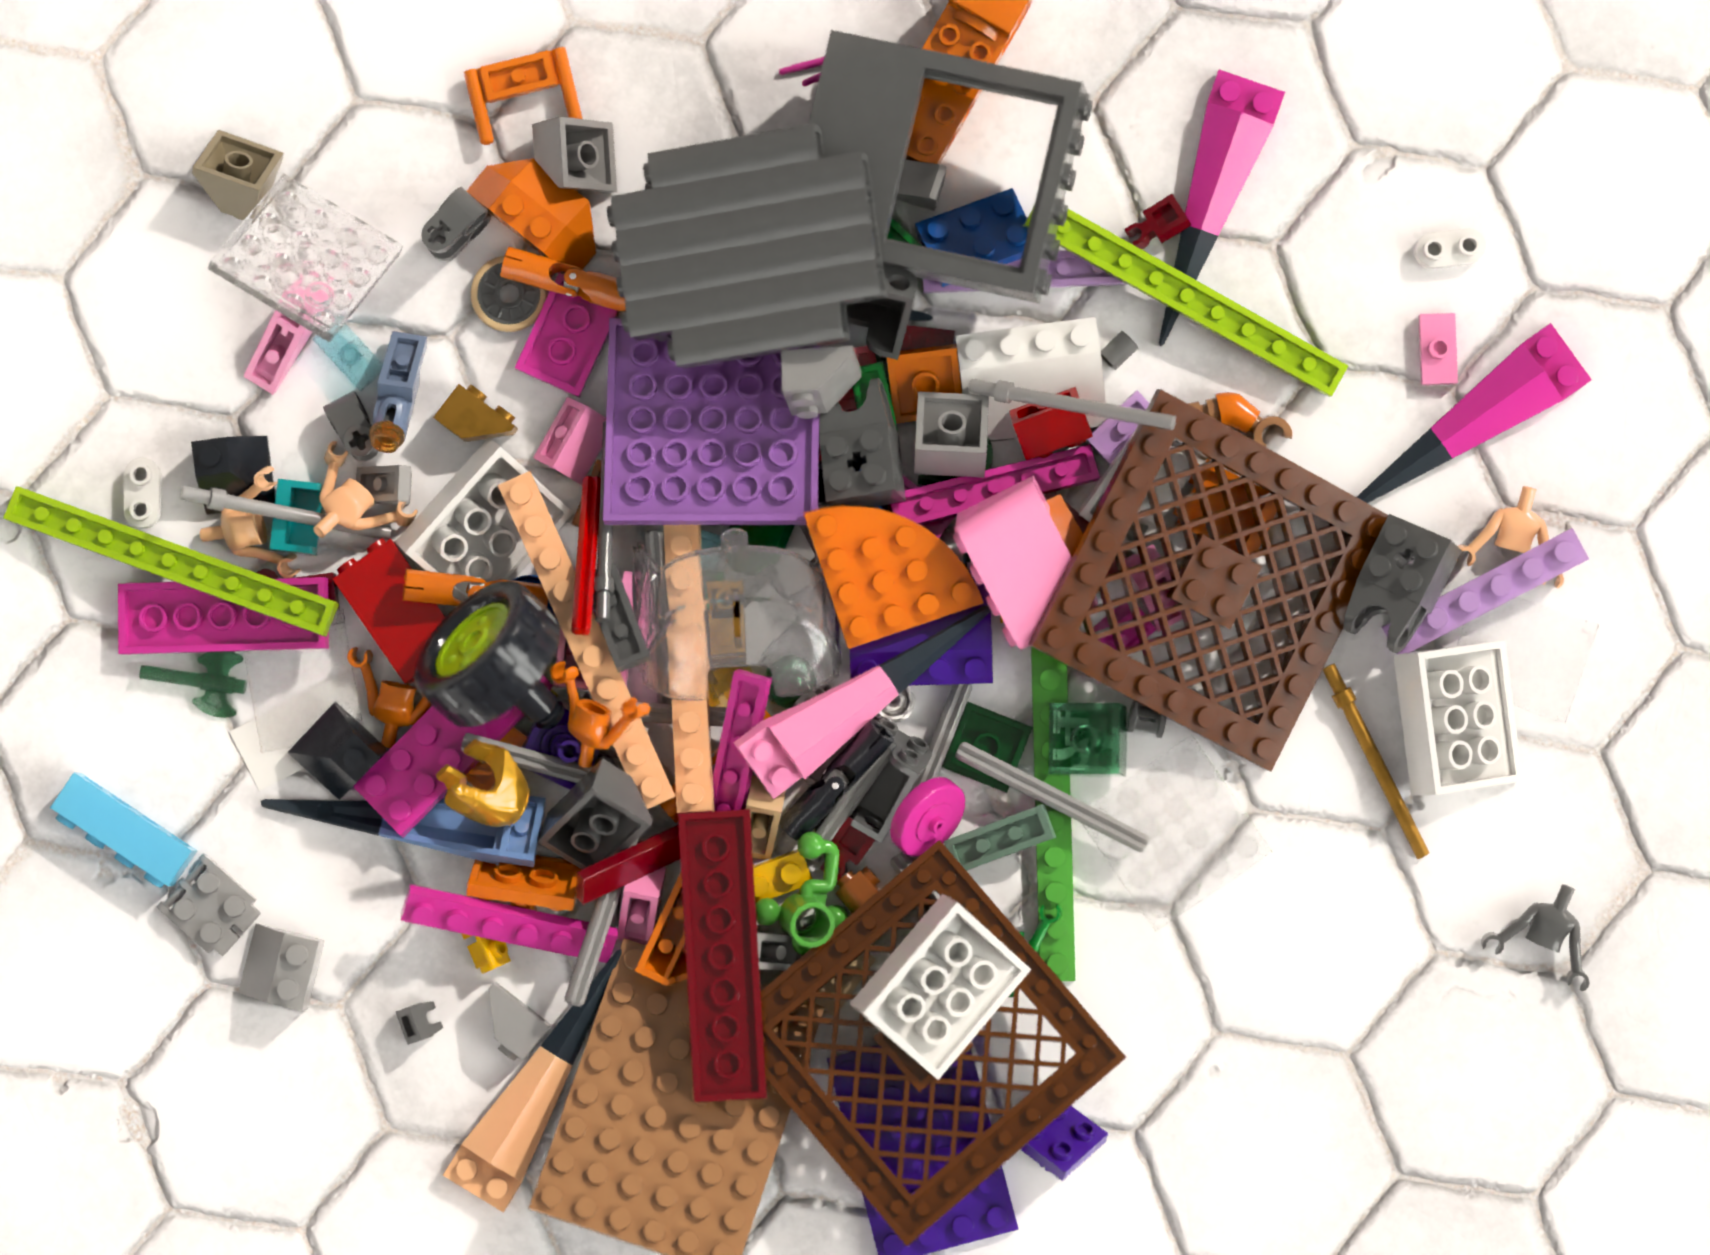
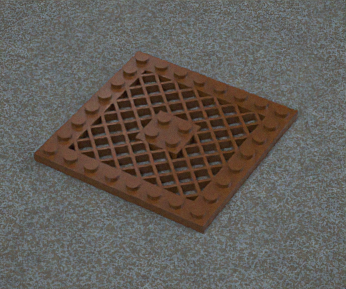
M1156 389L1146 411L1175 416L1174 429L1168 430L1138 425L1028 645L1251 763L1272 772L1344 627L1346 610L1358 575L1388 514L1166 391ZM1174 439L1182 443L1181 445L1170 448ZM1194 450L1211 459V461L1198 465ZM1185 451L1189 468L1175 473L1170 455ZM1163 463L1166 476L1155 479ZM1214 467L1219 484L1205 489L1200 472ZM1224 467L1242 477L1228 481ZM1192 475L1196 492L1182 497L1177 479ZM1169 483L1173 500L1159 504L1154 487ZM1244 483L1248 501L1235 505L1230 488ZM1254 483L1271 493L1257 497ZM1221 491L1226 508L1212 513L1207 496ZM1147 495L1150 508L1139 511ZM1198 499L1203 516L1189 521L1184 504ZM1283 499L1300 509L1287 513ZM1274 500L1278 517L1264 521L1260 504ZM1176 507L1180 524L1166 528L1161 511ZM1251 507L1255 525L1241 529L1237 512ZM1153 514L1157 532L1143 536L1138 519ZM1228 515L1233 532L1219 537L1214 520ZM1303 516L1307 533L1294 537L1289 520ZM1313 516L1329 525L1316 529ZM1205 523L1209 537L1198 533L1196 539H1194L1191 528ZM1280 524L1285 540L1271 545L1266 528ZM1131 527L1134 540L1123 543ZM1183 531L1187 548L1173 552L1168 535ZM1258 532L1262 548L1248 553L1244 536ZM1332 532L1336 549L1323 553L1319 536ZM1342 532L1347 534L1345 540L1343 538ZM1160 539L1164 556L1150 560L1145 543ZM1235 539L1239 553L1222 545V543ZM1310 540L1314 557L1300 561L1296 544ZM1137 546L1141 564L1127 568L1122 551ZM1287 548L1291 564L1278 569L1273 552ZM1187 556L1180 571H1178L1175 559ZM1265 556L1269 572L1258 576L1262 566L1251 560ZM1336 557L1328 572L1325 560ZM1115 559L1118 572L1107 575ZM1167 563L1171 580L1157 584L1152 567ZM1316 564L1321 580L1307 585L1303 568ZM1144 570L1148 588L1134 592L1129 575ZM1294 571L1298 588L1284 592L1280 576ZM1121 578L1125 596L1111 600L1106 583ZM1271 579L1276 596L1262 600L1258 583ZM1171 588L1167 598L1178 604L1164 608L1159 591ZM1320 588L1314 602L1312 603L1309 592ZM1099 591L1102 603L1090 607ZM1250 592L1253 604L1242 607ZM1151 594L1155 612L1141 616L1136 599ZM1300 595L1305 612L1291 616L1287 600ZM1128 602L1132 619L1118 624L1113 607ZM1278 603L1282 620L1269 624L1264 608ZM1105 610L1109 627L1095 632L1090 615ZM1190 610L1207 618V620L1194 624ZM1181 611L1185 627L1171 632L1166 615ZM1256 611L1260 627L1246 632L1242 615ZM1158 619L1162 635L1148 640L1143 623ZM1304 620L1298 634H1296L1294 623ZM1082 622L1086 633L1079 630ZM1234 624L1237 635L1223 640L1220 626L1231 630ZM1135 626L1139 643L1125 648L1120 631ZM1210 627L1215 643L1201 648L1196 631ZM1285 627L1289 643L1275 647L1271 631ZM1112 634L1116 649L1097 639ZM1188 635L1192 651L1178 656L1173 639ZM1262 635L1267 651L1253 656L1248 639ZM1240 642L1244 659L1230 664L1226 647ZM1165 643L1169 659L1155 664L1150 647ZM1142 650L1146 665L1127 655ZM1217 650L1222 667L1207 672L1203 655ZM1288 652L1281 666L1278 655ZM1269 658L1273 675L1259 679L1255 663ZM1194 659L1199 675L1184 679L1180 663ZM1172 667L1175 681L1157 671ZM1247 667L1251 683L1237 687L1233 671ZM1224 674L1228 691L1214 695L1210 679ZM1201 682L1205 696L1188 687ZM1273 683L1265 698L1262 687ZM1253 690L1258 706L1244 711L1239 695ZM1231 698L1234 712L1221 706L1218 702ZM1257 715L1254 722L1246 719Z
M940 840L840 923L826 943L819 947H812L761 991L766 1079L907 1247L1127 1058ZM935 891L939 896L943 894L962 906L1031 969L1014 989L1013 1007L1000 1006L996 1011L1012 1014L1011 1033L991 1031V1017L986 1022V1030H980L976 1034V1036L985 1037L984 1056L965 1055L974 1047V1044L970 1041L949 1066L950 1068L957 1062L956 1080L943 1078L937 1080L881 1031L873 1036V1039L881 1048L863 1047L864 1027H876L869 1021H865V1017L860 1013L859 1021L839 1019L841 1000L852 1001L856 997V995L841 994L843 975L862 976V989L867 984L868 977H872L877 972L869 970L870 952L890 953L891 955L897 948V929L912 930L917 925V923L900 921L919 906V922L924 916V906H933L937 901L927 899ZM892 929L890 947L873 945ZM864 953L863 970L845 969ZM837 976L836 993L818 992ZM1019 989L1036 1009L1018 1008ZM816 998L835 1000L834 1018L814 1017ZM810 999L808 1016L791 1015ZM1017 1014L1038 1016L1036 1035L1016 1033ZM1043 1017L1060 1037L1041 1035ZM788 1021L808 1023L806 1042L787 1040ZM782 1022L780 1040V1038L774 1033L773 1029L776 1028ZM814 1023L833 1025L831 1044L812 1042ZM839 1025L858 1027L857 1046L837 1044ZM990 1037L1010 1039L1009 1058L989 1057ZM1016 1039L1036 1041L1034 1060L1014 1059ZM1041 1041L1061 1043L1060 1062L1040 1061ZM1067 1044L1075 1054L1065 1062ZM787 1047L805 1048L804 1067ZM811 1049L831 1050L829 1069L810 1068ZM837 1051L856 1052L855 1071L835 1070ZM862 1053L881 1054L880 1073L860 1072ZM887 1055L904 1075L886 1074ZM963 1061L983 1062L982 1082L962 1080ZM988 1063L1008 1064L1007 1084L987 1082ZM1014 1065L1034 1066L1033 1086L1012 1084ZM1039 1067L1058 1068L1038 1085ZM810 1074L829 1075L827 1094ZM834 1076L854 1077L852 1097L833 1095ZM860 1078L879 1079L878 1099L858 1097ZM885 1080L905 1082L903 1101L884 1100ZM910 1082L919 1093L930 1085L929 1103L909 1102ZM936 1084L956 1086L954 1105L934 1104ZM961 1086L981 1088L980 1107L960 1106ZM986 1088L1006 1090L1005 1109L985 1108ZM1012 1090L1030 1092L1010 1109ZM833 1101L852 1103L850 1122ZM858 1103L877 1105L876 1125L856 1123ZM883 1106L903 1107L901 1127L881 1125ZM908 1108L928 1109L927 1129L907 1127ZM934 1110L954 1111L952 1131L932 1129ZM959 1112L979 1113L978 1133L958 1131ZM984 1114L1003 1115L983 1133ZM856 1129L875 1130L874 1150ZM881 1131L901 1133L899 1152L879 1151ZM906 1133L926 1135L925 1154L905 1153ZM932 1135L952 1137L950 1156L930 1155ZM957 1137L975 1139L956 1156ZM880 1157L899 1158L897 1177ZM904 1159L924 1160L923 1180L903 1179ZM930 1161L949 1162L928 1180ZM902 1184L921 1187L913 1194H910Z

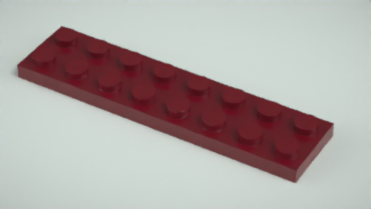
M750 809L679 813L678 823L694 1102L767 1098Z

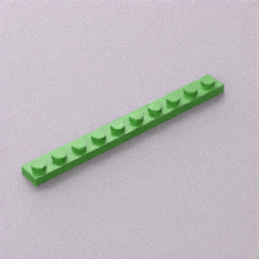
M1031 647L1034 777L1071 796L1070 756L1063 760H1054V749L1069 747L1064 746V727L1059 728V734L1054 733V711H1059L1060 717H1064V711H1068L1067 665ZM1035 799V807L1043 804ZM1045 805L1056 838L1036 845L1038 923L1041 920L1039 911L1043 904H1045V915L1049 919L1056 917L1057 904L1062 907L1063 912L1057 922L1050 924L1039 947V956L1061 981H1076L1071 817Z

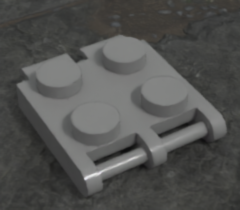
M203 853L199 857L200 863L186 879L182 877L177 882L179 884L178 888L165 902L160 901L156 907L207 953H211L215 949L220 955L224 956L240 938L232 930L234 925L244 932L259 917L261 912L253 905L257 899L208 855ZM207 866L208 868L206 869V871L202 873L198 877V880L192 885L191 882ZM184 890H186L187 892L179 901L175 903L174 907L171 909L170 906L184 892Z

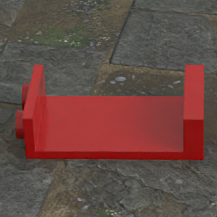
M381 538L366 548L368 554L356 562L352 558L338 567L337 572L339 574L333 578V581L404 684L409 685L414 682L415 665L424 644L445 618V615L437 604L403 600V584L406 583L404 582L405 571L412 568L393 539L390 538L388 541H385Z

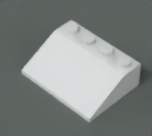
M1096 317L955 335L954 341L957 347L962 394H974L969 393L968 390L971 379L993 383L1002 380L1013 382L1015 387L1053 394L1076 387L1080 399L1106 403ZM989 396L987 435L991 442L1017 438L1009 410L1028 403L1011 401L1008 404L995 401L994 397ZM1086 414L1090 428H1097L1106 419Z
M488 437L395 543L426 571L480 577L486 580V583L499 579L513 580L517 578L531 562V559L498 485L528 471ZM533 476L558 532L574 512ZM464 581L456 584L452 594L459 600L464 601L467 598L466 587L469 582Z
M1505 640L1393 655L1411 796L1439 795L1523 781Z
M942 894L850 1002V1005L938 1080L1031 969L962 906Z

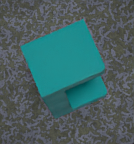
M278 479L275 504L322 513L323 507L320 503L319 495L323 485L313 482ZM273 518L269 549L276 552L317 556L319 536L315 534L314 526Z

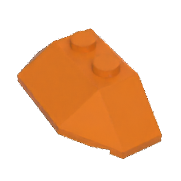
M534 158L488 165L468 188L467 192L482 204L491 215L544 257L584 270L596 255L590 201L575 189L559 188Z
M681 872L635 969V972L666 986L687 979Z

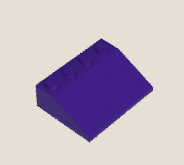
M968 569L978 587L983 604L850 648V680L910 649L980 607L988 605L986 597L990 594L984 583L978 585L970 569ZM991 611L909 686L993 683Z

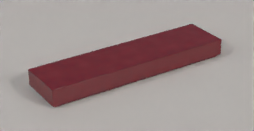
M679 825L578 871L576 898L584 905L681 859Z

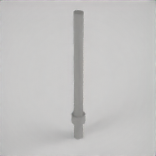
M971 379L968 388L969 393L994 397L995 401L1008 404L1011 401H1017L1173 430L1176 422V417L1172 415L1015 387L1013 382L1002 380L993 383Z
M183 485L180 492L181 500L206 504L208 509L223 511L226 508L312 526L318 524L327 515L229 495L226 490L211 488L209 491ZM337 524L332 529L378 539L383 538L384 540H389L391 536V527L385 525L356 531Z

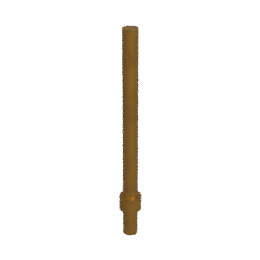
M1335 663L1323 668V672L1334 692L1332 698L1337 708H1342L1416 858L1425 857L1430 852L1354 703L1357 699L1351 687H1346Z

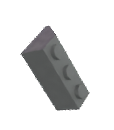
M602 758L548 811L537 842L578 868L584 869L627 849L652 825L653 820L633 778Z

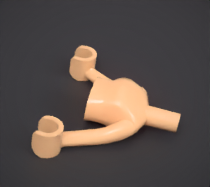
M332 441L324 455L328 469L319 495L320 503L327 515L313 527L315 534L323 538L337 524L356 531L393 522L403 527L409 526L414 521L418 510H414L412 514L403 513L402 509L406 502H399L393 512L361 518L365 511L374 506V498L363 485L351 478L334 490L338 469L344 464L348 451H345L343 455H335L333 451L337 441Z
M266 466L258 471L254 476V484L239 495V497L254 499L261 491H268L276 486L278 482H268L264 477V474L272 472L274 468ZM224 508L220 516L221 525L200 529V538L203 542L224 539L234 555L258 558L277 564V571L284 578H292L301 571V569L293 570L287 564V562L297 558L295 553L287 554L284 557L264 548L252 546L267 542V530L262 515Z
M1523 486L1517 507L1498 509L1486 527L1468 546L1458 545L1462 551H1468L1469 553L1467 559L1468 566L1474 564L1476 560L1475 553L1497 530L1498 534L1494 545L1521 553L1531 549V544L1536 534L1538 545L1549 540L1545 521L1531 511L1537 489ZM1563 574L1557 576L1554 584L1555 588H1560L1563 585Z

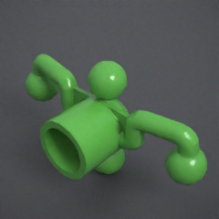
M816 832L804 833L799 838L797 846L800 855L809 860L817 859L822 854H825L823 880L809 879L801 885L799 893L789 896L781 906L771 898H763L756 902L757 923L768 926L773 925L779 920L782 930L792 937L794 951L800 955H804L812 947H819L826 943L832 936L834 929L848 918V914L842 906H825L827 893L831 892L837 883L840 855L836 844L832 841L824 840ZM813 908V922L804 929H796V921L802 911Z

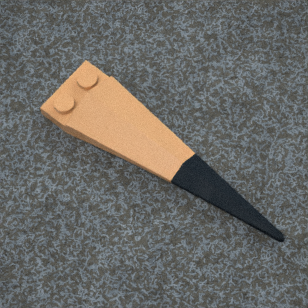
M621 949L614 953L591 982L584 1004L580 1007L572 1006L464 1140L443 1174L444 1177L502 1212L506 1210L524 1180L603 998L612 970L617 966L621 957Z

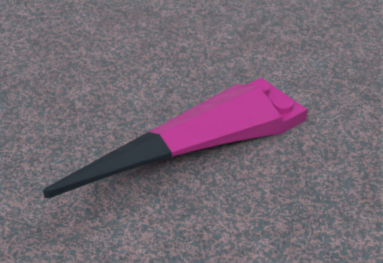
M1220 69L1217 72L1206 104L1185 215L1189 219L1191 226L1181 231L1174 265L1175 269L1197 280L1274 126L1285 94L1284 91ZM1167 306L1159 338L1160 346L1165 344L1180 314Z
M1551 323L1521 343L1365 488L1357 498L1369 503L1563 401L1592 379Z

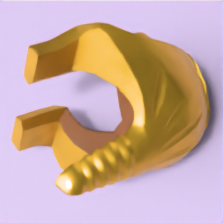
M474 739L464 748V753L481 763L490 765L495 774V783L489 791L469 787L467 785V776L448 764L436 773L437 780L443 782L448 789L445 797L446 805L475 822L492 827L511 825L521 818L528 805L530 793L528 783L509 751L504 747L483 743Z

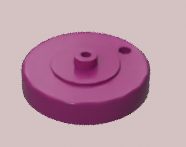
M945 777L932 778L915 787L900 803L892 819L890 834L895 846L908 856L918 857L938 840L944 844V841L948 840L958 827L964 813L965 796L961 788Z

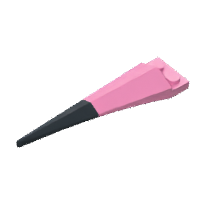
M984 605L884 663L814 698L761 721L737 739L734 745L766 791L773 798H776L800 778L806 779L989 614L991 611L990 607Z

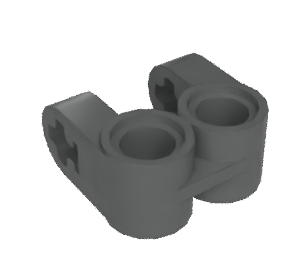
M459 187L447 197L439 210L424 225L421 232L422 242L434 258L439 261L452 260L470 241L475 239L484 230L492 216L463 187ZM439 237H441L444 240L446 239V241L443 244H441L438 241L436 242V240Z

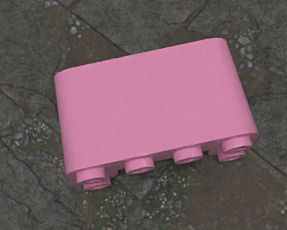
M1034 476L957 513L956 526H954L956 534L953 535L959 551L962 554L967 552L973 562V565L969 566L976 583L978 585L984 583L990 595L986 597L992 613L994 616L1001 615L1005 625L1002 630L1006 640L1011 647L1017 645L1020 650L1030 646L1028 644L1072 558L1050 516V506ZM1095 596L1090 607L1098 605L1097 596Z

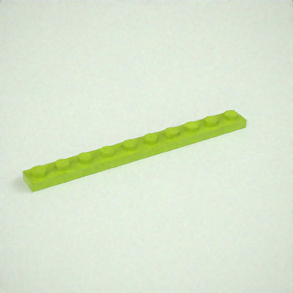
M1033 208L1023 225L1028 229L1030 225ZM1068 209L1064 226L1058 225L1056 235L1057 240H1060V247L1328 397L1333 396L1348 368L1347 364Z
M19 486L15 487L3 517L12 523L324 637L328 634L339 606L335 601Z

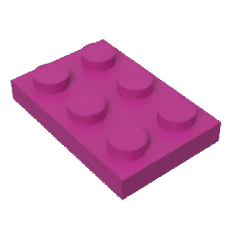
M558 272L554 282L563 286L565 281L564 274ZM550 291L516 363L515 369L580 398L609 336V318H617L620 311L592 304L579 296L571 297Z

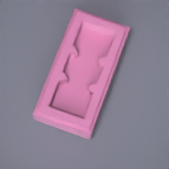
M1455 313L1418 315L1421 386L1457 384Z

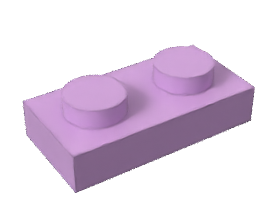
M1136 390L1120 406L1146 411L1149 402ZM1106 418L1092 432L1093 437L1088 438L1086 441L1110 465L1139 424Z

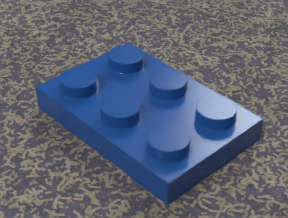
M1013 188L915 223V231L923 247L1001 264H1008L1022 259L1028 228L1023 226L1027 217ZM939 282L940 285H941V287H945V286L951 285V284Z

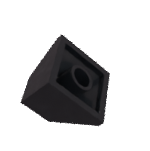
M268 436L221 437L191 442L195 477L199 489L210 491L211 488L226 490L229 495L239 496L254 484V476L258 471L266 466H272ZM273 471L264 474L268 482H274ZM275 487L268 491H261L254 500L275 504ZM203 504L206 515L221 513L218 510L208 509L207 505Z
M335 701L287 753L340 800L378 761L387 748Z

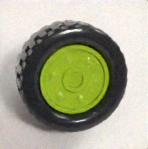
M501 581L488 585L456 606L432 632L424 644L415 665L414 681L416 688L438 712L450 722L460 727H475L485 724L501 716L513 706H516L531 722L536 723L537 728L551 729L563 718L564 705L562 701H557V697L540 679L548 669L558 648L560 640L558 621L541 601L518 582Z

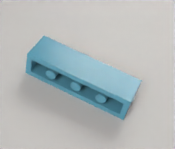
M74 772L50 807L58 813L56 819L70 829L78 826L87 832L86 840L101 849L105 845L117 852L114 856L116 860L131 869L134 865L138 866L146 872L144 878L159 888H162L164 884L166 886H175L198 851L82 773Z

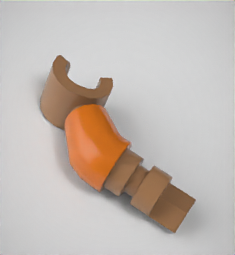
M1232 392L1217 393L1215 398L1205 400L1206 404L1200 405L1199 401L1188 403L1227 426L1245 434L1248 431L1252 432V439L1265 447L1267 445L1263 442L1262 432L1271 424H1276L1281 428L1284 438L1292 439V429L1284 419L1277 416L1261 418L1259 416L1260 411L1240 394Z

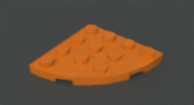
M838 505L803 512L848 649L983 604L977 585L959 557L940 538L913 520L887 510L862 506Z

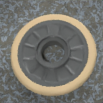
M500 256L488 261L476 273L471 286L472 306L480 320L489 327L503 332L520 331L536 322L548 296V290L502 278L500 274L505 256ZM513 284L517 286L519 296L513 303H505L500 299L499 293L504 285Z

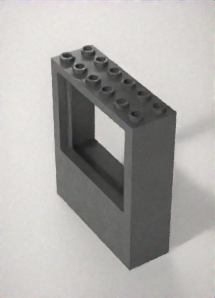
M831 30L809 124L814 123L821 128L825 158L860 151L868 156L883 264L905 269L915 277L1039 304L1042 295L1048 296L1052 281V275L1048 274L1050 260L1056 261L1060 247V240H1057L1056 233L1058 225L1064 226L1068 213V205H1065L1066 191L1072 192L1076 179V170H1073L1074 156H1081L1085 136L1081 135L1082 122L1089 121L1093 101L1089 100L1090 94L1087 93L1083 82ZM925 78L1057 106L1020 267L887 239Z

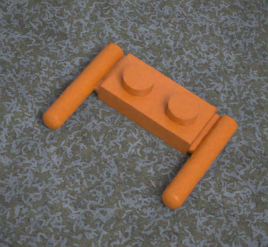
M558 47L551 51L546 50L463 72L479 139L483 145H490L494 141L485 104L488 102L493 103L560 85L568 118H583L565 47Z

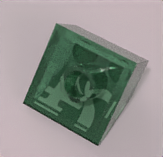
M1049 703L1050 775L1126 777L1127 706L1121 703Z

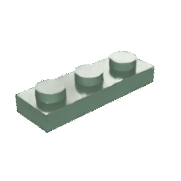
M1041 804L945 840L944 843L951 854L968 871L1054 839L1056 835L1045 805Z

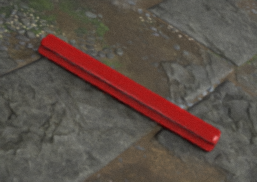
M586 476L582 483L571 632L574 635L587 636L591 629L601 478L598 476Z

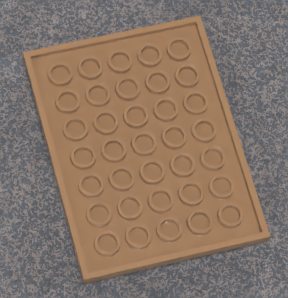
M623 938L620 947L622 950L621 957L610 975L529 1210L661 1255H742L791 1108L767 1079V1098L694 1102L687 979L666 986L635 972L646 945ZM760 984L761 991H762L766 986ZM809 1000L791 1015L808 1016ZM815 1003L814 1017L822 1018L825 1007ZM788 1021L787 1040L806 1042L808 1023ZM782 1022L776 1028L773 1029L774 1033L780 1038V1040ZM817 1023L813 1024L812 1042H814L819 1027ZM787 1047L804 1067L805 1048Z

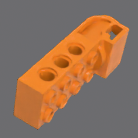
M948 0L947 6L922 49L998 64L1026 16L1033 0ZM925 78L906 160L941 164L983 90Z

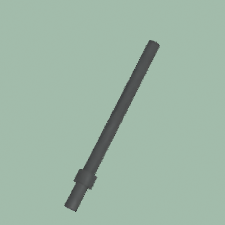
M606 421L603 422L597 577L594 578L593 593L596 596L595 621L600 623L609 622L610 597L614 595L615 581L611 578L613 525H604Z

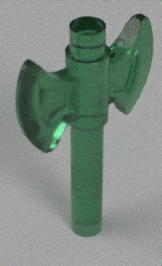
M207 652L198 657V663L204 665L208 673L203 672L200 674L141 665L139 672L140 679L199 687L200 690H206L204 696L195 697L192 702L202 712L220 718L233 717L237 714V711L228 702L226 695L234 693L245 694L247 688V680L229 676L230 670L244 660L243 656L235 652Z

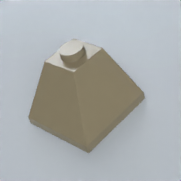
M218 130L194 164L192 174L220 212L234 216L239 220L254 223L267 204L283 160L284 152Z

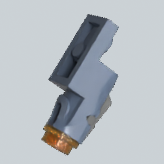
M392 331L377 383L378 397L369 431L371 445L380 452L393 453L405 441L420 384V369L427 348V336Z

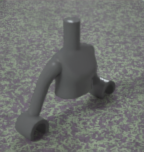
M1562 884L1553 904L1536 902L1500 934L1488 932L1481 939L1483 949H1485L1489 940H1498L1499 943L1495 949V954L1498 955L1503 951L1504 943L1526 928L1532 921V925L1525 938L1560 953L1561 945L1569 934L1571 970L1566 976V982L1570 986L1574 977L1582 976L1584 980L1580 986V991H1585L1589 987V978L1582 970L1580 925L1578 920L1566 910L1575 889L1566 884Z

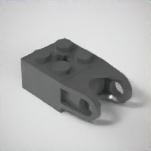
M880 378L870 379L866 400L860 408L851 412L842 411L838 401L828 413L820 414L819 440L825 498L829 506L847 505L872 508L906 501L899 434L896 432L889 400Z
M1389 514L1358 575L1344 618L1345 631L1356 634L1373 616L1381 613L1389 614L1390 626L1386 647L1394 653L1402 651L1427 614L1432 613L1462 550L1446 537ZM1414 559V563L1412 565L1407 564L1409 561Z

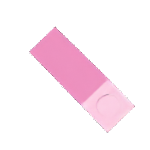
M302 279L285 290L243 377L271 394L276 393L315 330L331 297Z

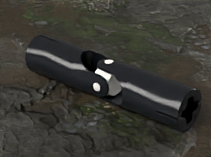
M871 719L823 772L821 780L811 785L784 814L779 822L781 828L796 841L804 833L812 832L833 809L835 798L839 794L842 796L847 793L895 741L891 732L885 726L883 727L880 722ZM847 766L852 769L855 775L849 781L844 770L836 767Z

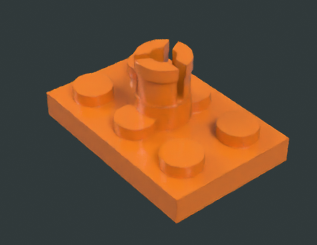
M536 855L534 867L502 862L496 865L475 859L467 883L466 896L477 897L487 901L510 902L511 906L537 911L536 906L548 907L554 911H573L576 901L577 872L582 869L565 859Z

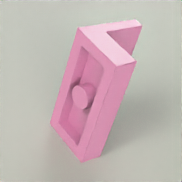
M567 397L533 458L581 485L602 448L603 422L606 421V417L590 407Z

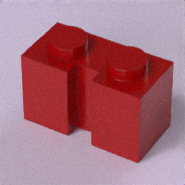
M1076 387L1057 393L1058 395L1080 398ZM1026 404L1009 410L1012 424L1026 461L1037 457L1046 458L1053 451L1066 446L1070 448L1082 445L1088 438L1093 437L1086 414L1033 404Z

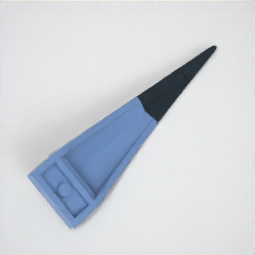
M529 795L528 805L521 818L511 825L501 827L487 826L470 820L449 808L445 803V798H442L405 837L400 836L366 800L264 799L261 801V806L496 865L502 862L534 867L546 798Z

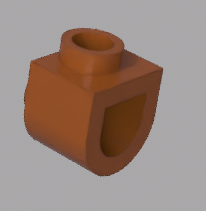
M865 866L856 874L850 870L837 881L836 885L839 890L835 895L853 913L880 890L876 885L881 881L868 866Z

